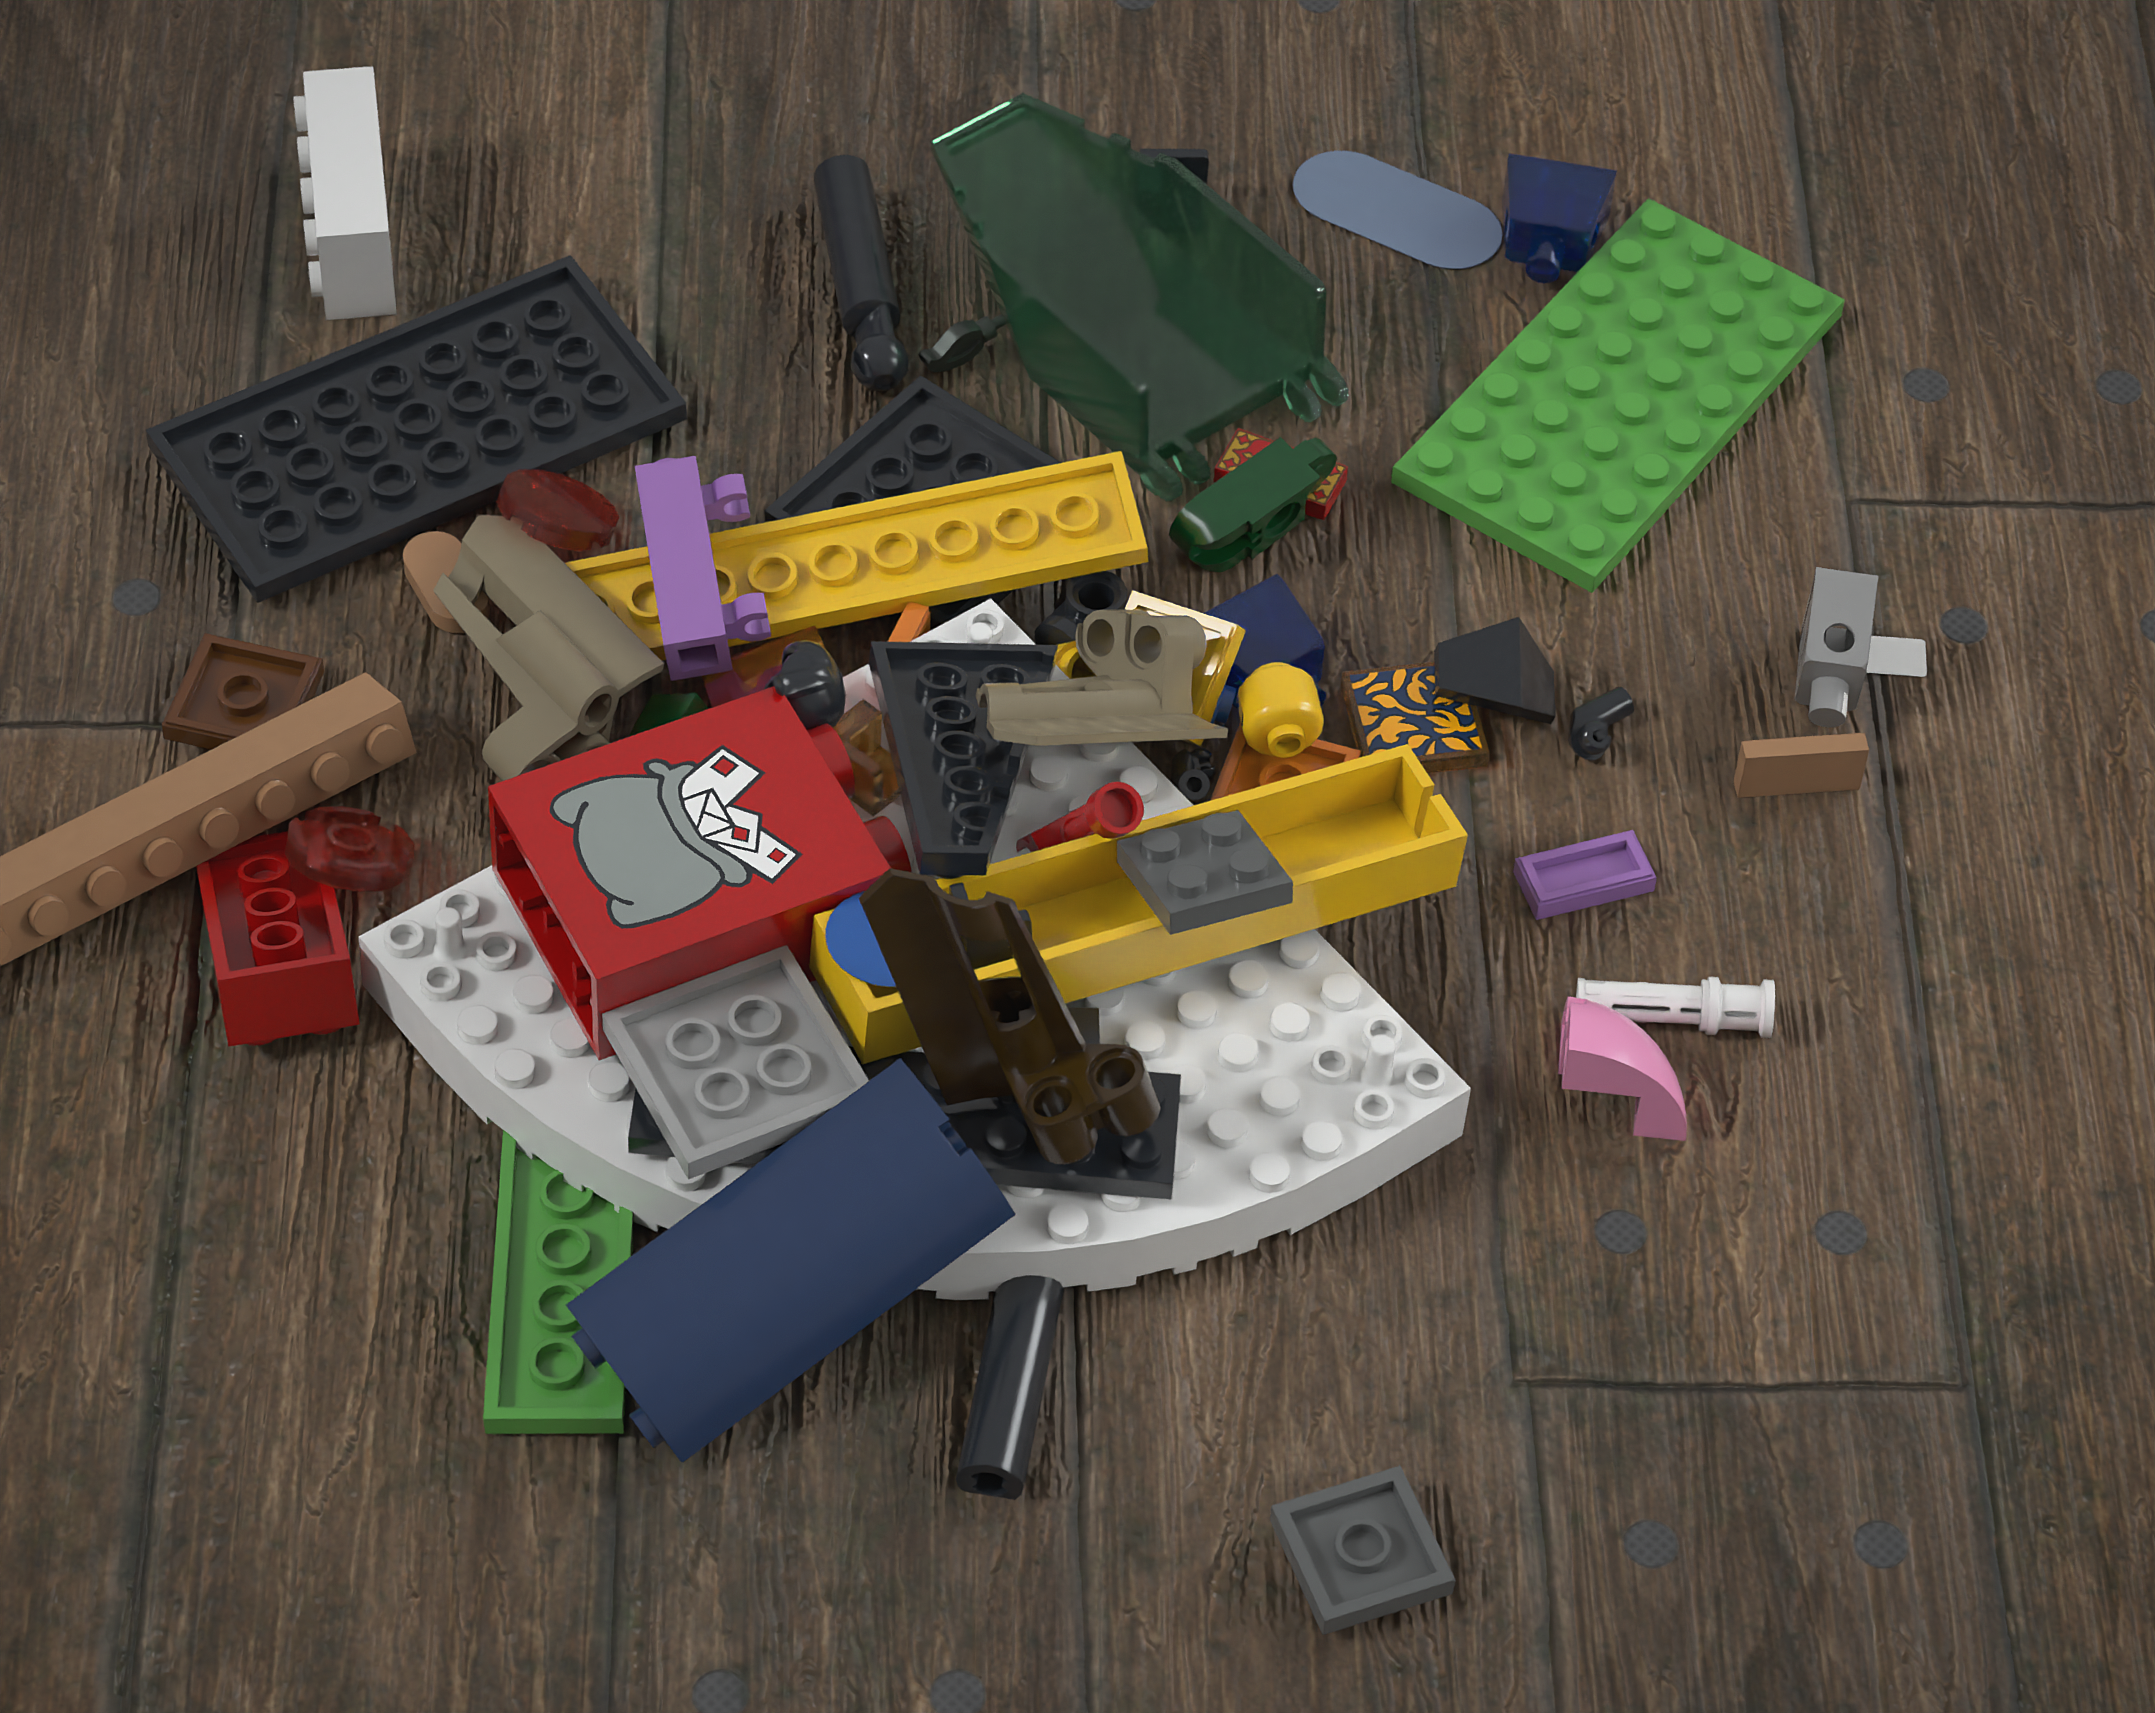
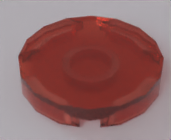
M519 469L507 474L496 501L503 517L510 521L514 514L518 519L524 521L521 530L526 532L528 536L551 546L573 551L591 550L594 542H597L601 548L609 545L619 520L615 506L598 491L562 474L539 469Z
M344 806L318 807L307 811L305 820L299 821L298 818H294L289 823L285 856L293 868L309 879L327 886L357 892L383 891L399 886L410 876L415 844L407 832L399 825H394L393 832L388 828L380 826L381 817L374 815L375 813Z

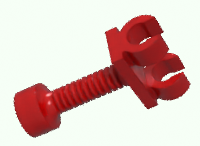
M1123 782L1108 783L1091 794L1086 804L1018 839L1016 843L1017 852L1028 848L1030 852H1034L1093 834H1098L1108 839L1122 837L1136 829L1141 823L1144 814L1142 798L1129 784Z

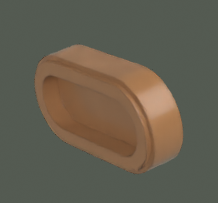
M425 532L412 538L404 548L405 576L431 621L438 628L450 633H465L433 591L442 573L448 577L453 571L460 554L461 542L453 535L445 532ZM481 591L474 606L488 619L490 615V598Z

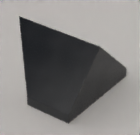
M1520 617L1439 642L1434 650L1435 696L1552 724L1556 717L1554 671Z

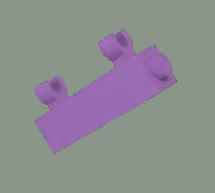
M696 455L678 459L664 458L654 463L635 466L637 485L670 679L673 681L731 671L733 669L728 639L739 638L745 641H758L771 636L764 593H748L736 598L732 603L721 604L707 520L719 519L725 522H738L750 518L743 474L724 475L713 481L712 484L701 486Z

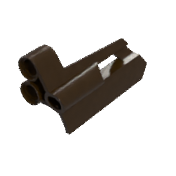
M888 869L858 898L947 1106L977 1099L1013 1095L1040 1154L1045 1160L1054 1164H1069L1087 1156L1095 1147L1098 1138L1097 1130L1103 1127L1108 1132L1117 1136H1131L1143 1132L1156 1121L1160 1112V1104L1141 1054L1136 1049L1127 1045L1085 1043L1013 899L986 891V895L978 900L959 899L943 891L937 884L935 877L896 869ZM960 935L983 942H999L1006 939L1020 976L978 980Z

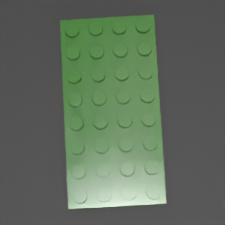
M1648 198L1393 466L1391 483L1593 593L1842 316L1845 299Z

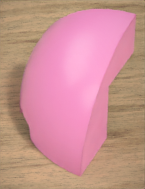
M1567 997L1561 1023L1558 1074H1562V1089L1635 1096L1634 1136L1686 1141L1687 1122L1682 1091L1673 1068L1659 1046L1642 1028L1618 1011L1587 999Z

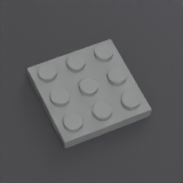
M787 945L602 1014L605 1035L688 1180L787 1142L869 1081Z

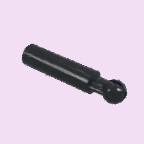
M847 154L836 155L826 159L816 168L814 172V187L842 325L846 333L855 338L857 344L852 353L851 369L857 381L871 391H889L896 387L906 376L909 370V354L903 343L896 339L894 330L900 322V310L871 173L868 165L861 158Z
M1039 1275L1015 1277L1003 1282L995 1291L955 1479L958 1487L963 1492L1016 1500L1023 1493L1064 1291L1062 1284L1053 1278Z

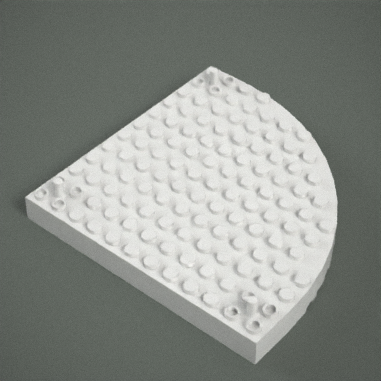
M992 599L910 641L1036 645ZM867 664L843 677L846 692L845 709L843 716L834 727L848 753L855 779V793L853 797L848 799L863 822L880 816H886L890 819L903 840L912 873L919 874L870 667ZM1055 664L1051 681L1069 679ZM1132 742L1029 745L990 864L1031 853L1028 848L1017 852L1016 843L1018 839L1086 804L1091 794L1111 782L1129 784L1139 793L1144 805L1142 820L1194 805ZM492 865L358 936L362 985L429 1065L486 1124L493 1121L516 1140V1146L521 1152L532 1160L539 1157L546 1164L563 1173L564 1182L582 1192L585 1187H588L597 1195L614 1204V1211L619 1213V1206L633 1211L634 1222L658 1232L661 1226L666 1229L672 1227L756 1165L733 1162L688 1180L676 1157L628 1153V1133L636 1087L617 1054L600 1061L598 1060L492 870ZM928 875V876L935 877L936 880H937V879H940V877H937V876H935V875ZM1315 929L1066 1003L1067 1007L1099 1008L1100 1044L1127 1045L1136 1049L1141 1054L1148 1072L1181 1074L1172 1200L997 1185L1016 1215L917 1289L937 1291L936 1298L988 1299L989 1291H996L1005 1281L1025 1275H1038L1053 1278L1059 1281L1063 1287L1086 1284L1088 1292L1135 1285L1137 1276L1169 1268L1172 1269L1174 1275L1194 1270L1197 1267V1261L1212 1258L1228 1251L1231 1252L1233 1257L1257 1248L1258 1240L1284 1230H1287L1292 1235L1358 1200L1462 1136L1471 1088ZM810 982L848 1046H852L818 982ZM922 1047L909 1050L913 1052H924Z

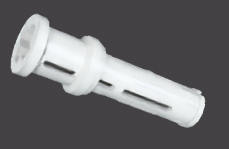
M1709 976L1707 980H1701L1700 986L1585 980V978H1578L1576 998L1603 1004L1635 1022L1696 1024L1699 1026V1031H1705L1706 1035H1716L1719 1029L1758 1031L1761 1038H1771L1775 1010L1774 980L1764 979L1760 986L1721 984L1718 977Z

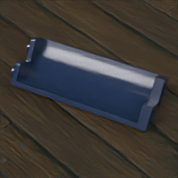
M901 1058L566 1304L582 1327L571 1337L595 1369L606 1361L609 1363L640 1407L629 1416L653 1448L666 1441L681 1463H683L1016 1215L971 1148L968 1149L958 1133L950 1125L947 1115Z

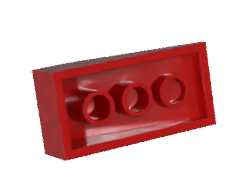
M320 826L255 836L196 866L228 1047L242 1044L253 1046L265 1045L277 1038L307 1033L329 1034L342 1027L360 1024L349 951Z

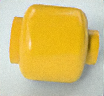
M1282 662L1265 664L1254 670L1239 687L1236 702L1243 734L1248 745L1257 752L1281 758L1292 757L1311 746L1320 736L1324 718L1313 678L1304 670Z

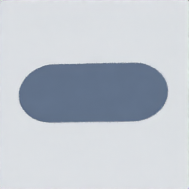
M1329 151L1318 154L1305 161L1294 176V194L1298 202L1309 213L1432 266L1446 269L1473 267L1491 258L1501 244V225L1497 217L1486 206L1361 153Z

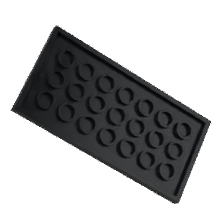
M569 255L146 429V436L150 450L253 598L259 603L687 420V403L581 267Z

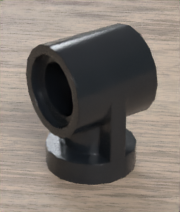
M1109 571L1072 577L1067 585L1066 600L1036 628L1034 633L1036 645H1058L1076 641L1075 635L1078 623H1083L1086 617L1093 611L1125 609L1127 588L1124 581Z

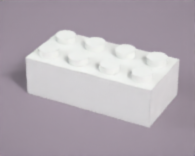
M373 66L303 72L305 96H294L297 131H308V136L297 137L300 172L311 173L312 175L310 178H300L303 213H315V219L304 220L307 256L319 255V261L308 262L311 296H323L326 320L397 315Z

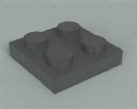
M1239 810L1228 813H1215L1207 816L1205 819L1165 829H1153L1142 835L1117 841V863L1170 935L1293 903L1292 879Z
M1401 1466L1271 1506L1270 1522L1322 1635L1453 1594L1455 1578Z

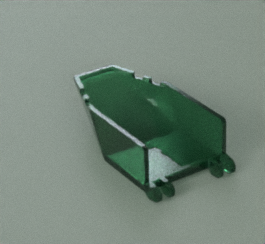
M1024 93L931 140L933 156L1001 314L1006 320V325L1029 378L1112 452L1122 451L1124 462L1140 476L1146 488L1154 495H1159L1160 499L1171 502L1183 494V484L1180 481V477L1173 470V467H1169L1166 460L1172 457L1179 472L1185 478H1189L1190 482H1193L1195 485H1201L1210 479L1211 468L1205 456L1201 454V451H1197L1194 444L1283 395L1289 409L1296 416L1299 415L1301 420L1304 419L1305 422L1308 421L1309 423L1321 416L1320 413L1322 412L1316 393L1323 400H1327L1328 404H1331L1332 407H1338L1349 400V389L1344 377L1341 376L1340 372L1338 373L1337 368L1324 355L1327 293L1323 282L1177 159L1163 153H1159L1155 158L1135 151L1131 149L1130 139L1117 133H1113L1109 138L1089 131L1085 129L1084 119ZM1310 380L1316 393H1313L1312 389H1308L1304 382Z

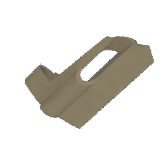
M478 515L462 539L460 554L453 571L448 577L442 573L433 590L438 599L522 705L521 709L492 731L482 749L483 760L501 781L610 744L609 737L613 715L619 697L643 681L663 671L664 663L519 517ZM481 591L516 625L514 628L502 635L474 606Z
M1141 609L1093 611L1086 617L1083 623H1078L1075 637L1080 657L1097 676L1028 684L988 683L982 684L981 688H977L975 695L979 708L987 707V729L993 739L1006 742L1042 746L1227 738L1228 728L1212 724L1192 713L1193 669L1198 667L1203 660L1207 644L1202 625L1195 618L1188 615L1152 616Z

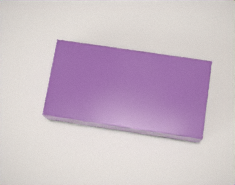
M1633 830L1515 858L1513 873L1536 920L1653 892L1657 879Z

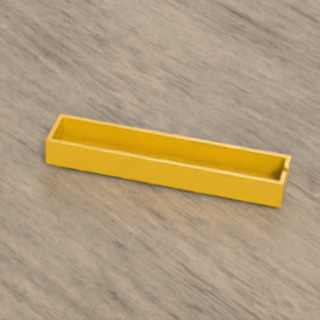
M1405 744L1141 821L1136 829L1119 838L1108 839L1098 834H1093L989 865L986 876L963 875L959 878H940L936 881L939 887L948 894L949 885L962 882L969 900L981 899L986 895V891L1013 899L1018 911L1027 910L1032 922V938L1065 1003H1069L1456 887L1468 834L1441 794L1432 796L1435 784L1410 746ZM1239 810L1292 879L1293 903L1170 935L1117 863V841L1142 835L1153 829H1165L1205 819L1207 816L1215 813H1228ZM835 909L814 915L809 968L862 1064L922 1047L897 988L878 986L861 981L843 970L831 956L826 944L825 931L828 919ZM1014 958L974 970L978 980L1020 976Z

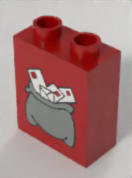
M774 686L488 786L492 870L599 1061L616 1055L615 1050L603 1031V1013L787 945L808 981H816L809 968L814 915L833 910L847 898L866 891L888 869L912 872L903 840L890 819L886 816H880L863 822L848 799L853 797L855 793V779L848 753L835 729L829 724H823L806 730L786 696H780Z

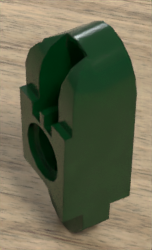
M1279 437L1188 502L1171 524L1169 531L1170 539L1190 560L1204 570L1220 573L1231 569L1247 556L1254 559L1305 519L1307 496L1319 488L1321 483L1331 474L1337 462L1336 454L1319 438L1304 440L1292 449L1282 437Z

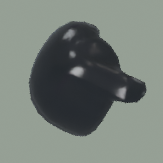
M802 640L787 645L782 654L781 670L771 677L764 689L774 686L780 696L785 695L806 730L823 724H829L834 728L844 714L846 702L844 681L831 654L817 642Z

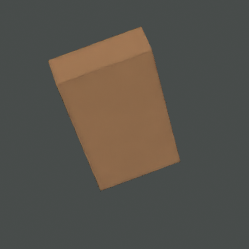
M1865 733L1742 741L1733 780L1737 798L1859 790L1869 753Z

